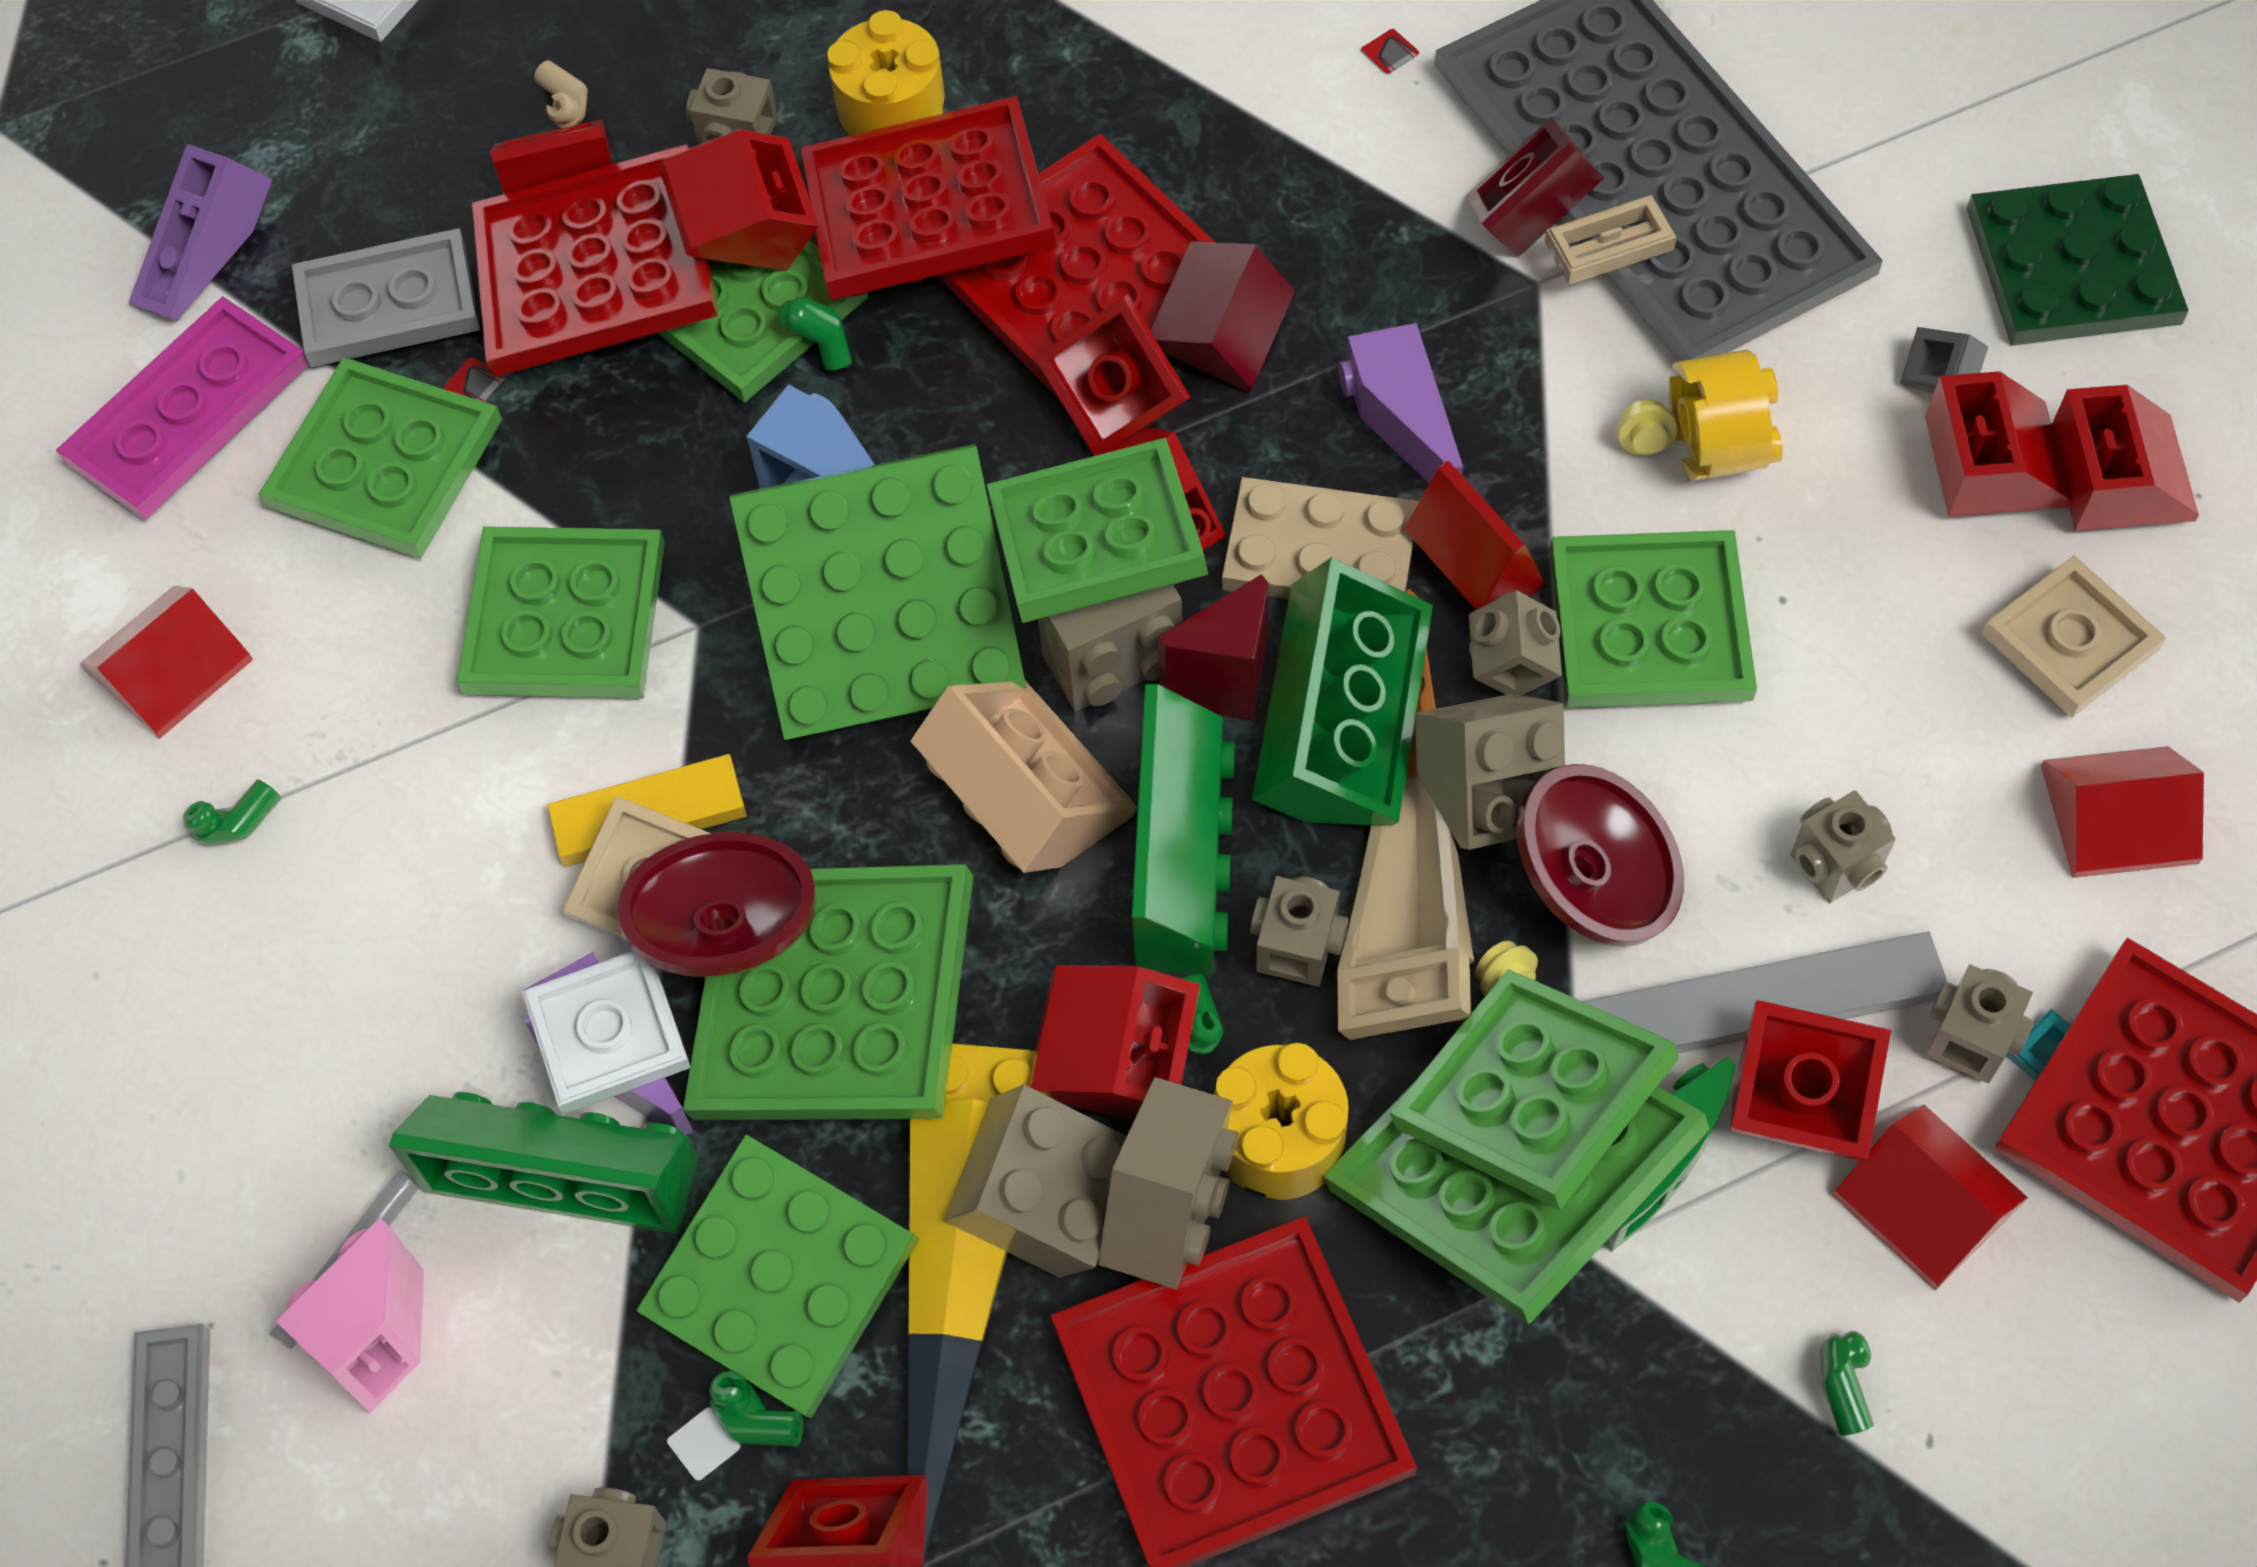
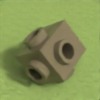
M707 68L699 88L693 89L690 92L686 106V117L688 122L693 124L697 144L700 145L738 129L771 135L778 118L771 81L769 79L748 76L741 72H726Z
M1515 590L1511 593L1500 595L1493 602L1469 613L1471 638L1469 650L1472 658L1474 679L1505 695H1523L1562 676L1559 648L1560 625L1556 611Z
M1856 790L1835 802L1830 797L1824 798L1810 807L1800 818L1802 825L1790 856L1829 904L1853 889L1861 891L1869 887L1887 871L1888 866L1885 862L1896 838L1892 834V829L1886 816L1877 807L1868 806Z
M1276 876L1270 899L1259 896L1253 914L1250 934L1259 936L1256 972L1320 987L1328 953L1340 955L1347 931L1348 917L1338 915L1340 891L1330 889L1323 882L1310 877H1295L1291 880Z
M1969 964L1958 985L1945 981L1929 1015V1017L1939 1021L1940 1025L1926 1056L1989 1084L2005 1059L2007 1052L2018 1057L2028 1039L2035 1020L2024 1016V1012L2033 992L2018 986L2013 978L2001 971L1994 969L1982 970Z
M599 1487L594 1489L593 1497L570 1494L566 1515L558 1514L554 1520L549 1539V1555L551 1558H555L554 1567H657L667 1523L655 1506L635 1503L636 1496L623 1490Z

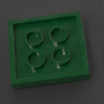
M2139 174L1971 194L1966 209L2011 346L2183 324L2189 310Z

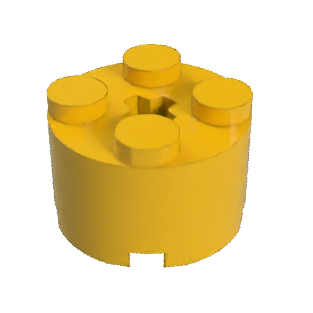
M878 11L870 17L869 21L860 23L846 31L829 47L827 55L836 109L842 127L850 136L943 114L944 85L939 50L933 37L919 25L901 19L900 15L894 11Z
M1747 349L1673 363L1672 368L1679 376L1669 377V408L1673 412L1678 425L1675 442L1684 440L1690 449L1692 457L1680 460L1687 477L1691 481L1765 469L1769 463L1782 460L1783 447L1778 428L1772 426L1770 404H1776L1778 401L1777 380L1771 367L1760 369L1756 354Z
M1306 1044L1270 1045L1245 1053L1226 1070L1222 1071L1217 1078L1214 1092L1216 1096L1233 1101L1228 1129L1238 1132V1140L1231 1164L1227 1172H1224L1237 1185L1244 1189L1246 1186L1254 1191L1264 1193L1267 1198L1289 1200L1305 1196L1326 1183L1323 1175L1341 1158L1344 1151L1348 1122V1099L1343 1083L1334 1069L1320 1058L1314 1049ZM1276 1118H1281L1283 1122L1290 1121L1291 1124L1281 1127L1280 1122Z

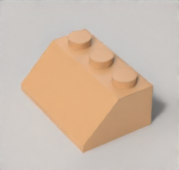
M1026 681L1027 688L1025 689L1013 682L948 686L911 739V742L926 759L929 770L948 784L963 802L966 813L973 820L984 826L1001 846V852L1006 860L1015 867L1020 868L1023 873L1063 867L1133 817L1138 810V806Z

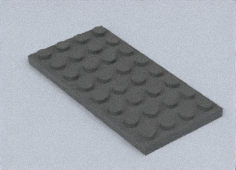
M1539 0L1436 50V68L1509 156L1552 117L1604 176L1605 179L1561 218L1564 223L1652 195L1677 237L1674 250L1607 272L1606 274L1678 361L1728 353L1879 275L1883 262L1881 257L1653 0ZM1646 218V219H1643V220H1640V221H1637V222H1634V223H1631V224L1622 226V230H1623V229H1626V228H1629V227H1632V226H1635V225H1638V224H1641V223H1644V222H1647V221H1650V220H1649V218ZM1601 234L1580 240V242L1584 243L1599 238Z

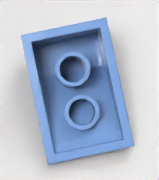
M791 385L786 387L746 436L760 489L875 465L840 412L829 400L815 393L808 395Z

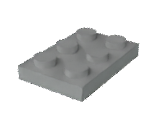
M460 228L292 264L304 354L310 367L338 362L343 357L352 359L481 330L465 241Z

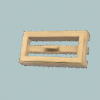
M1652 195L1547 229L1544 243L1549 251L1554 249V260L1559 268L1564 267V278L1568 285L1672 251L1674 250L1677 237ZM1646 218H1649V220H1650V221H1647V222H1644V223H1641V224H1638V225H1635V226H1632V227H1629V228H1626V229H1623V230H1622V226H1625V225H1628V224H1631V223H1634V222H1637V221H1640V220H1643V219H1646ZM1601 234L1599 238L1572 247L1569 246L1571 243Z

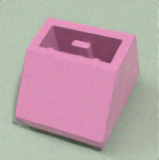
M379 1218L369 1229H363L353 1234L341 1247L338 1259L317 1280L306 1282L292 1294L286 1304V1311L276 1322L328 1375L370 1414L420 1363L424 1269L390 1226Z

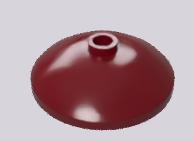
M1570 764L1555 768L1530 787L1519 808L1517 841L1526 874L1534 890L1548 909L1579 934L1598 943L1610 946L1627 947L1639 945L1663 932L1675 919L1680 909L1684 893V871L1675 838L1666 821L1652 802L1624 778L1606 769L1586 764Z
M710 833L676 842L654 853L642 862L623 885L618 899L617 915L620 930L626 944L639 958L648 964L685 976L721 977L745 972L765 964L797 941L813 917L816 906V891L810 868L798 853L785 844L751 833Z

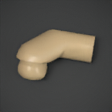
M547 60L541 63L536 69L534 80L537 85L551 93V98L554 99L552 107L546 105L548 117L561 128L578 125L585 118L587 87L583 82L552 61Z

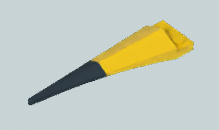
M952 1043L943 1119H910L909 1231L920 1239L909 1255L908 1475H925L928 1486L923 1565L981 1345L1007 1256L1005 1250L945 1222L944 1219L990 1099L1023 1084L1028 1086L1035 1051Z

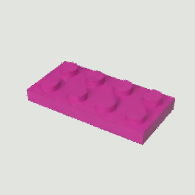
M222 296L62 443L56 451L66 465L140 518L146 520L309 365V362L304 354V350Z

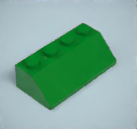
M1332 557L1291 584L1252 800L1309 823L1393 826L1399 822L1433 608L1432 604Z
M1145 684L1132 908L1136 966L1156 972L1213 974L1214 951H1227L1228 912H1216L1217 892L1229 893L1230 854H1219V835H1232L1233 797H1221L1222 779H1234L1235 741H1223V717L1159 684Z
M456 1092L453 1094V1098L429 1095L393 1132L389 1147L424 1193L673 1234L680 1233L699 1160L688 1136H684L681 1130L667 1124L647 1123L644 1129L622 1126L616 1119L594 1112L582 1113L580 1119L559 1116L552 1109L532 1102H520L516 1108L492 1105V1102L487 1098L469 1092Z

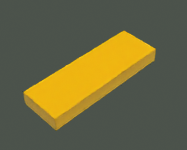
M730 754L547 804L559 858L564 867L586 861L616 796L699 829L747 817Z

